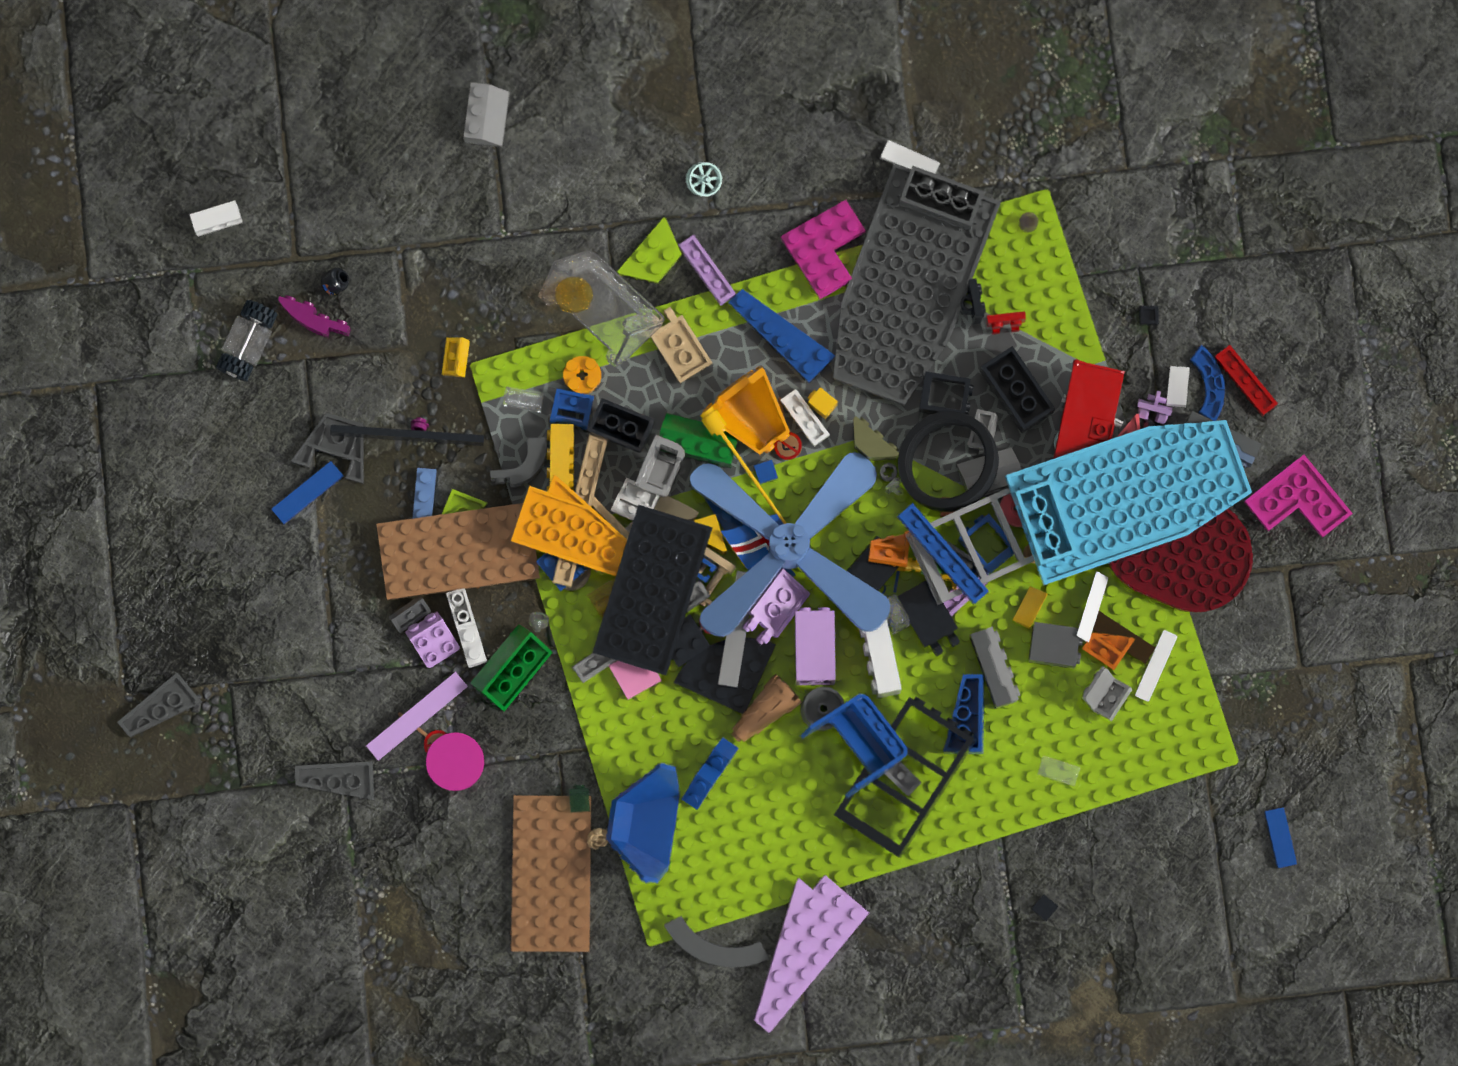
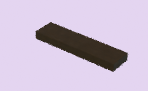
M1098 611L1093 631L1135 638L1126 653L1146 664L1155 647Z

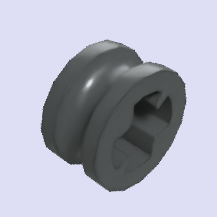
M887 463L881 467L880 477L882 480L891 482L896 478L897 468L893 464ZM886 468H890L889 470L892 469L894 471L892 472V477H888V475L885 476L883 474L885 473Z

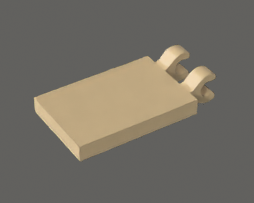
M669 307L664 310V314L670 323L660 327L655 317L649 319L647 323L654 331L650 334L651 339L681 384L710 366L712 361L683 315L677 318L672 308Z

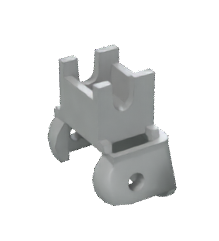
M656 435L644 460L635 486L661 497L668 496L675 477L679 472L680 462L683 461L685 456L683 447L678 443ZM660 449L677 455L676 461L660 455Z

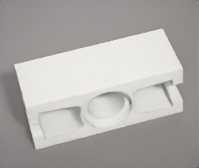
M236 201L190 214L197 236L243 223Z

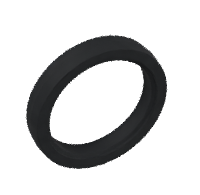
M956 411L935 413L919 421L906 435L898 456L900 479L909 495L919 504L939 512H955L978 502L991 488L999 465L998 449L989 430L977 419ZM949 425L966 427L977 434L984 448V466L978 480L966 492L951 498H936L924 493L918 487L912 470L913 457L918 445L925 436L940 427Z

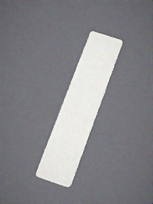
M1099 572L1095 574L1077 632V636L1087 642L1090 640L1108 581V577Z
M1163 630L1135 693L1136 697L1147 702L1150 700L1178 637L1177 635Z

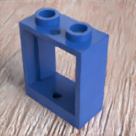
M982 514L974 521L975 525L973 527L965 528L968 536L970 537L988 522L1008 546L1007 549L988 564L976 551L980 562L985 565V573L989 575L1013 556L1014 552L1004 531L991 515L984 516ZM960 536L959 539H958V541L961 543V545H962V546L965 548V550L967 551V549H966V547H965V545H964V543H963V540H962V538H961V536Z

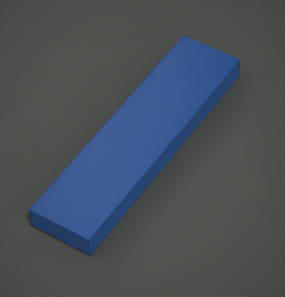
M330 461L274 506L272 511L285 524L344 476Z

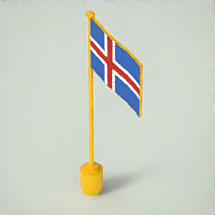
M711 407L700 415L701 421L709 433L722 436L775 512V515H770V517L779 526L786 524L784 518L724 434L726 430L724 426L727 423L718 410ZM745 524L735 529L720 531L746 569H751L769 553L770 541Z

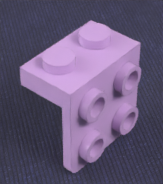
M438 612L428 614L423 621L412 624L405 631L428 668L435 666L460 649V646Z

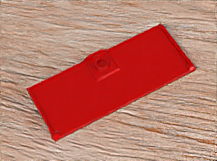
M1078 359L1073 360L1053 459L1112 439L1115 426L1114 420L1125 371L1086 363Z

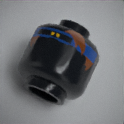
M333 268L321 276V286L330 295H336L346 290L349 285V276L341 268Z

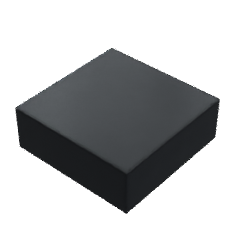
M1139 306V326H1158L1159 306Z
M1043 894L1031 910L1046 922L1059 906Z

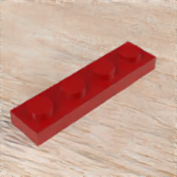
M1231 345L1214 357L1262 416L1278 404Z

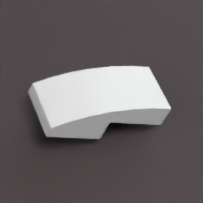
M1170 366L1167 406L1186 407L1189 367Z

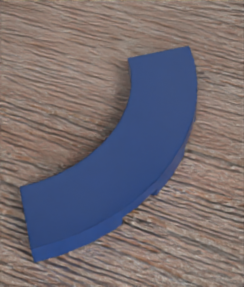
M1201 345L1190 359V362L1199 370L1205 385V398L1198 414L1216 421L1224 404L1225 383L1217 361Z

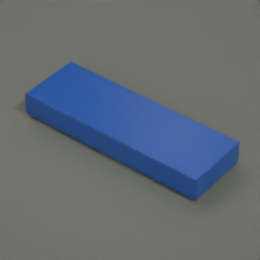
M1284 807L1265 811L1264 814L1277 869L1297 865Z

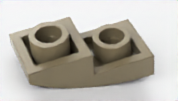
M669 496L660 497L654 508L655 510L693 522L699 513Z

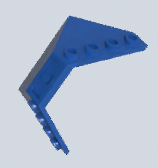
M665 763L658 764L640 780L633 783L624 792H621L611 803L606 840L611 844V848L621 855L620 858L630 865L629 868L639 875V879L645 883H658L668 871L680 788L676 767Z

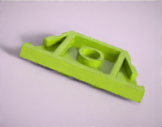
M663 218L621 266L617 271L618 275L634 277V279L647 280L648 282L658 284L678 261L682 253L666 218Z

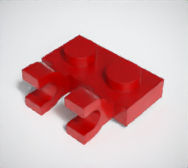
M1023 311L987 315L986 325L987 327H992V335L1000 334V328H1003V325L1009 324L1011 325V333L1019 332V326L1025 323L1026 314Z

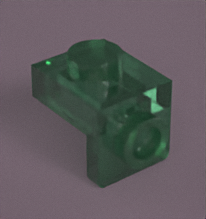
M575 785L573 789H569L570 812H590L589 788H585V785Z

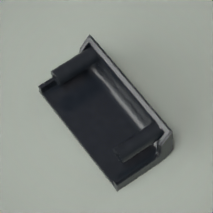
M875 536V538H874L873 540L881 539V538L878 537V536ZM869 543L846 571L879 591L899 566L868 562Z

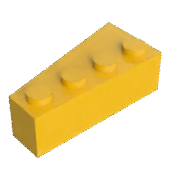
M551 424V430H547V441H550V448H547V460H550V467H547V479H550L551 484L553 475H556L574 491V424Z

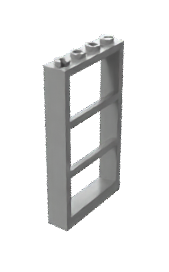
M1009 488L930 523L933 527H937L953 519L980 577L979 580L983 584L1035 561L1033 555L1024 558L997 500L1010 494ZM991 502L1018 562L987 576L960 516ZM910 532L907 533L906 538L937 605L963 594L960 589L951 593L948 592L934 559Z

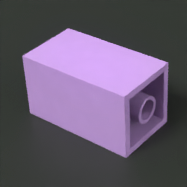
M822 607L819 608V611H811V608H799V611H795L796 685L835 684L834 611H830V608Z

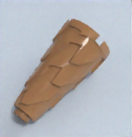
M777 674L765 684L764 689L732 728L734 731L732 735L738 742L741 740L745 742L753 735L760 733L772 722L791 712L802 703L797 694L784 680L781 681V677Z

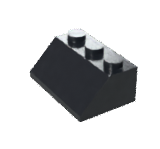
M601 398L587 432L641 453L654 428L655 419Z

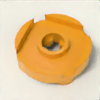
M587 356L575 357L569 360L564 368V383L573 392L582 394L592 393L601 382V369L592 358ZM580 371L588 374V376H585V380L577 377Z

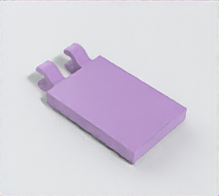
M780 569L748 611L751 618L743 624L742 628L747 632L753 631L759 623L765 630L758 635L756 641L761 645L763 643L767 644L772 636L774 638L779 637L795 615V611L799 610L810 593L786 570Z

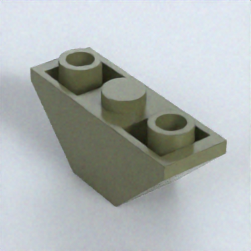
M855 416L853 418L854 449L869 461L896 460L899 456L898 448L893 443L884 441V436L878 430L873 431L868 427L870 424L861 417L859 419Z

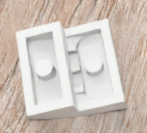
M626 478L611 508V512L633 521L638 504L654 509L660 496L635 486V481Z

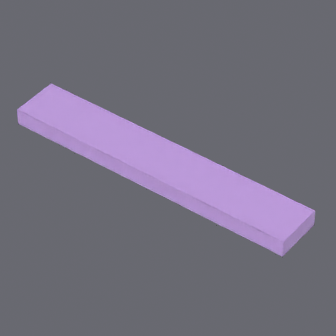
M454 672L368 743L366 747L377 760H380L468 686Z

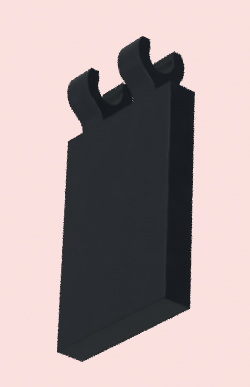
M926 580L896 597V600L899 599L901 606L907 613L906 618L923 647L930 646L936 657L943 653V649L937 642L941 638L946 636L952 647L960 644L958 637L954 633V631L958 630L957 625L944 603L937 605Z

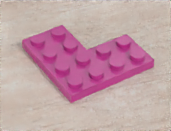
M844 200L782 235L781 240L818 298L822 299L847 285L852 279L834 250L864 234L865 228L848 202Z
M1302 455L1244 501L1267 531H1270L1296 509H1299L1322 538L1353 514L1305 455Z

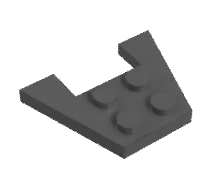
M326 413L292 458L291 463L310 468L315 450L350 460L345 478L364 484V438L330 435L331 425L363 427V424Z

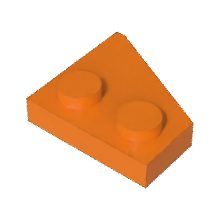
M905 531L904 534L898 536L891 535L884 539L871 541L868 562L906 567L909 553V542L906 534L910 531Z
M1093 632L1089 642H1086L1082 649L1115 670L1135 638Z

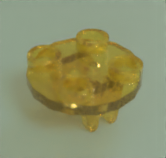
M569 277L563 279L558 284L555 290V299L562 311L578 313L590 307L593 300V291L590 284L584 279Z

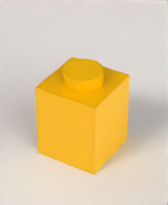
M821 387L818 391L814 389L808 396V406L824 419L838 405V401Z

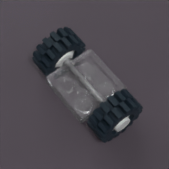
M246 300L240 313L242 317L237 315L221 349L225 353L221 354L216 365L219 371L245 382L248 381L253 370L252 365L257 366L272 333L271 330L264 327L272 328L278 315L269 307L252 300Z

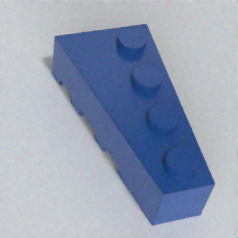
M963 674L952 715V720L958 723L957 728L962 731L966 728L974 733L973 738L976 739V742L968 754H984L983 674ZM949 730L943 750L944 754H958L966 740Z

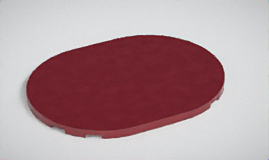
M1228 508L1187 536L1109 562L1108 564L1117 578L1130 589L1172 608L1185 612L1199 613L1222 607L1241 592L1252 570L1253 553L1251 539L1246 527L1238 519V516Z

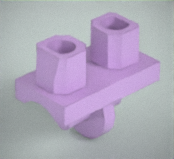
M1157 391L1156 395L1148 394L1147 399L1154 401V403L1138 399L1139 418L1148 419L1151 410L1157 412L1155 422L1165 424L1168 415L1171 416L1172 407L1158 404V402L1166 404L1167 401L1166 398L1160 397L1161 391Z

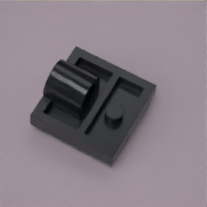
M976 278L969 279L967 295L960 302L961 312L965 315H972L973 325L980 324L982 318L985 317L984 313H986L985 303L980 300L982 287L980 283L977 284ZM971 301L972 308H966L963 303Z

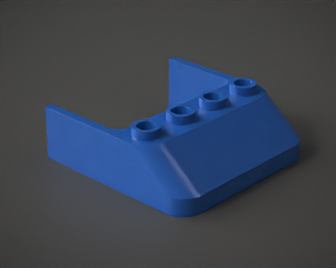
M859 694L810 725L800 735L803 739L826 723L832 724L867 769L870 776L856 784L846 794L847 798L882 776L907 755L906 745L871 699L864 694Z

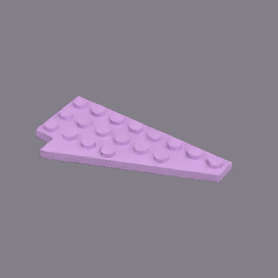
M826 875L819 880L813 889L799 878L795 882L754 1017V1021L768 1033L773 1030L869 914L868 911Z

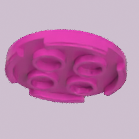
M448 733L436 739L430 746L426 757V767L431 779L438 786L450 791H461L474 785L480 778L484 768V755L479 744L470 736L462 733Z

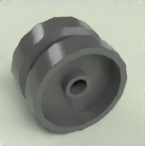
M830 687L813 689L803 698L800 705L802 720L809 727L843 705L844 700L836 690ZM821 705H824L826 712L820 710ZM826 723L816 731L829 730L834 726Z

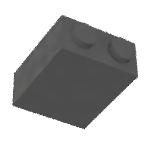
M1034 622L1028 662L1074 669L1076 664H1080L1081 653H1078V645H1082L1083 639L1077 636L1079 628Z

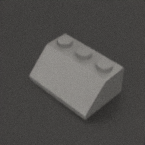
M471 82L464 129L465 143L502 147L509 100L508 91L489 84Z
M1012 447L998 451L999 465L997 475L991 488L984 496L1009 488L1005 476L1022 470ZM985 456L957 464L965 491L970 489L981 475Z

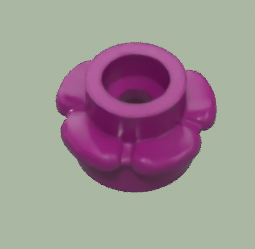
M417 417L411 421V430L426 431L429 428V424L426 423L424 418Z

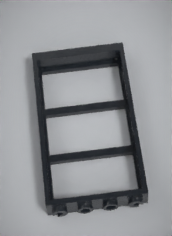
M915 697V699L908 698L891 725L894 731L912 705L965 739L966 742L947 772L907 747V754L943 777L924 808L918 806L879 779L871 782L919 813L900 845L845 810L854 794L849 798L845 796L834 813V816L899 858L907 850L976 742V739L973 738L974 733L966 728L963 731L956 727L958 725L957 722L949 717L947 720L940 717L942 714L940 711L933 707L929 710L924 706L926 702L918 697ZM865 767L863 768L860 775L852 785L851 789L856 784L870 776L869 772Z

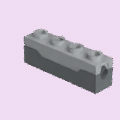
M990 627L986 630L970 634V640L995 709L1017 702L1020 692L1017 685L1012 683L1011 678H1014L1011 668L1006 666V653L1004 649H1000L998 644L1001 641L998 631H994L993 627Z

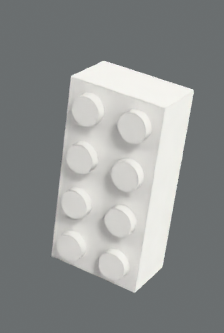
M887 619L875 631L864 632L859 629L860 637L865 639V643H863L864 655L869 657L867 662L868 674L873 676L871 681L872 693L876 694L877 698L900 694L902 688Z

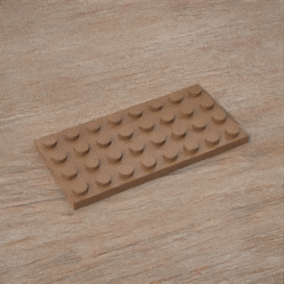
M523 503L378 523L377 532L387 600L540 579L539 568L536 563V549L511 541Z
M514 796L511 952H590L591 847L587 844V837L591 832V796Z

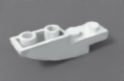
M458 589L446 593L468 667L471 668L487 663L466 590Z

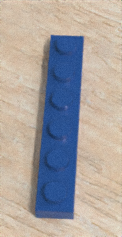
M913 503L897 516L973 605L989 592Z

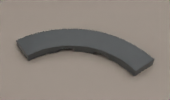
M682 916L664 924L671 937L679 946L692 956L709 964L722 967H744L769 959L760 941L742 947H723L699 937L689 928Z

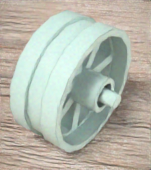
M699 162L689 168L686 174V184L688 189L698 196H711L719 190L722 184V175L715 165ZM702 165L709 166L705 175L702 169ZM697 167L699 169L700 175L693 174L694 170ZM712 169L715 171V177L709 176ZM691 176L697 178V182L694 184L691 183ZM711 180H716L714 187L710 184ZM699 184H701L700 193L694 189ZM705 184L711 189L708 193H704Z

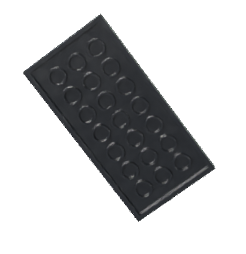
M638 504L592 653L667 676L713 527Z

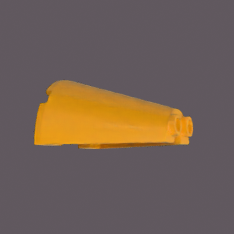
M758 366L755 368L757 371L751 370L722 391L716 397L714 404L712 402L709 403L703 412L711 407L715 410L717 409L727 423L724 426L725 431L761 455L763 452H770L775 447L773 444L776 441L780 440V442L786 440L790 436V430L765 369L762 366Z

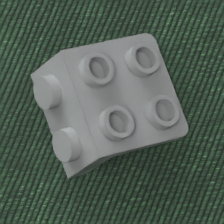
M1102 667L1095 673L1094 680L1090 686L1084 690L1083 700L1093 712L1112 722L1131 693L1132 688L1115 679L1107 668Z

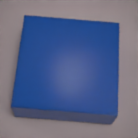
M772 460L754 465L759 484L778 479Z

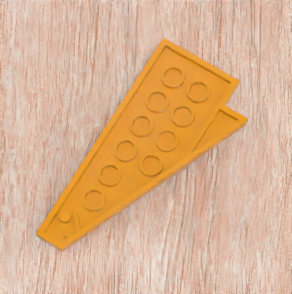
M553 475L548 492L529 486L511 541L613 576L617 575L627 543V539L556 475Z

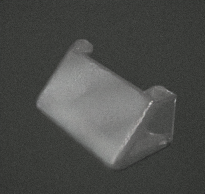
M584 251L554 261L538 294V297L548 306L561 304L609 349L605 357L608 363L614 367L622 365L664 322V316L592 251Z

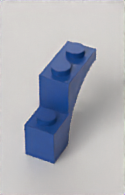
M722 738L694 777L682 800L698 810L739 748L725 738Z

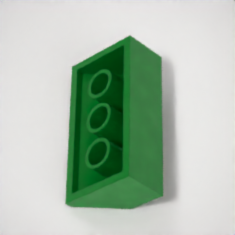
M666 413L660 430V437L682 446L685 451L684 457L731 468L734 454L721 435L716 436L715 433L711 435L701 421ZM724 431V434L736 450L738 439Z
M518 624L470 684L505 712L553 652L531 631Z

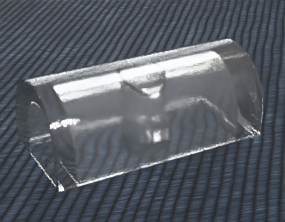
M506 386L503 406L541 412L544 393Z

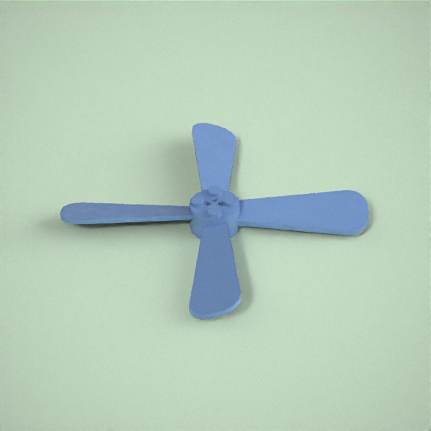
M849 453L842 459L796 523H786L780 526L720 467L708 463L696 468L690 476V484L697 493L770 541L769 553L702 611L700 615L701 626L715 636L729 635L735 630L781 568L794 569L799 567L860 630L864 632L877 630L886 621L890 613V603L887 597L809 548L810 539L873 487L877 476L873 464L860 453Z

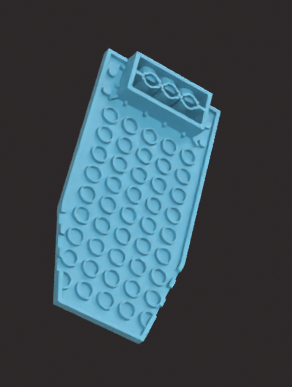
M1226 420L1148 426L1005 476L1043 585L1187 536L1252 493Z

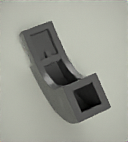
M527 438L528 453L525 461L514 469L490 471L491 481H495V484H505L510 480L511 488L519 487L532 481L541 472L546 462L547 438Z

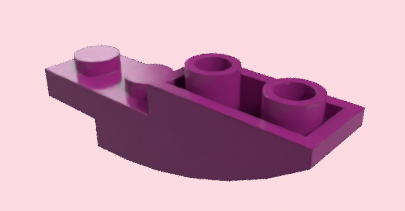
M287 295L285 297L279 296L278 301L284 310L306 329L326 338L329 337L330 331L349 337L351 329L347 322L339 319L336 321L329 320L330 317L324 314L316 316L317 310L313 307L314 304L307 301L300 303L295 301V298Z

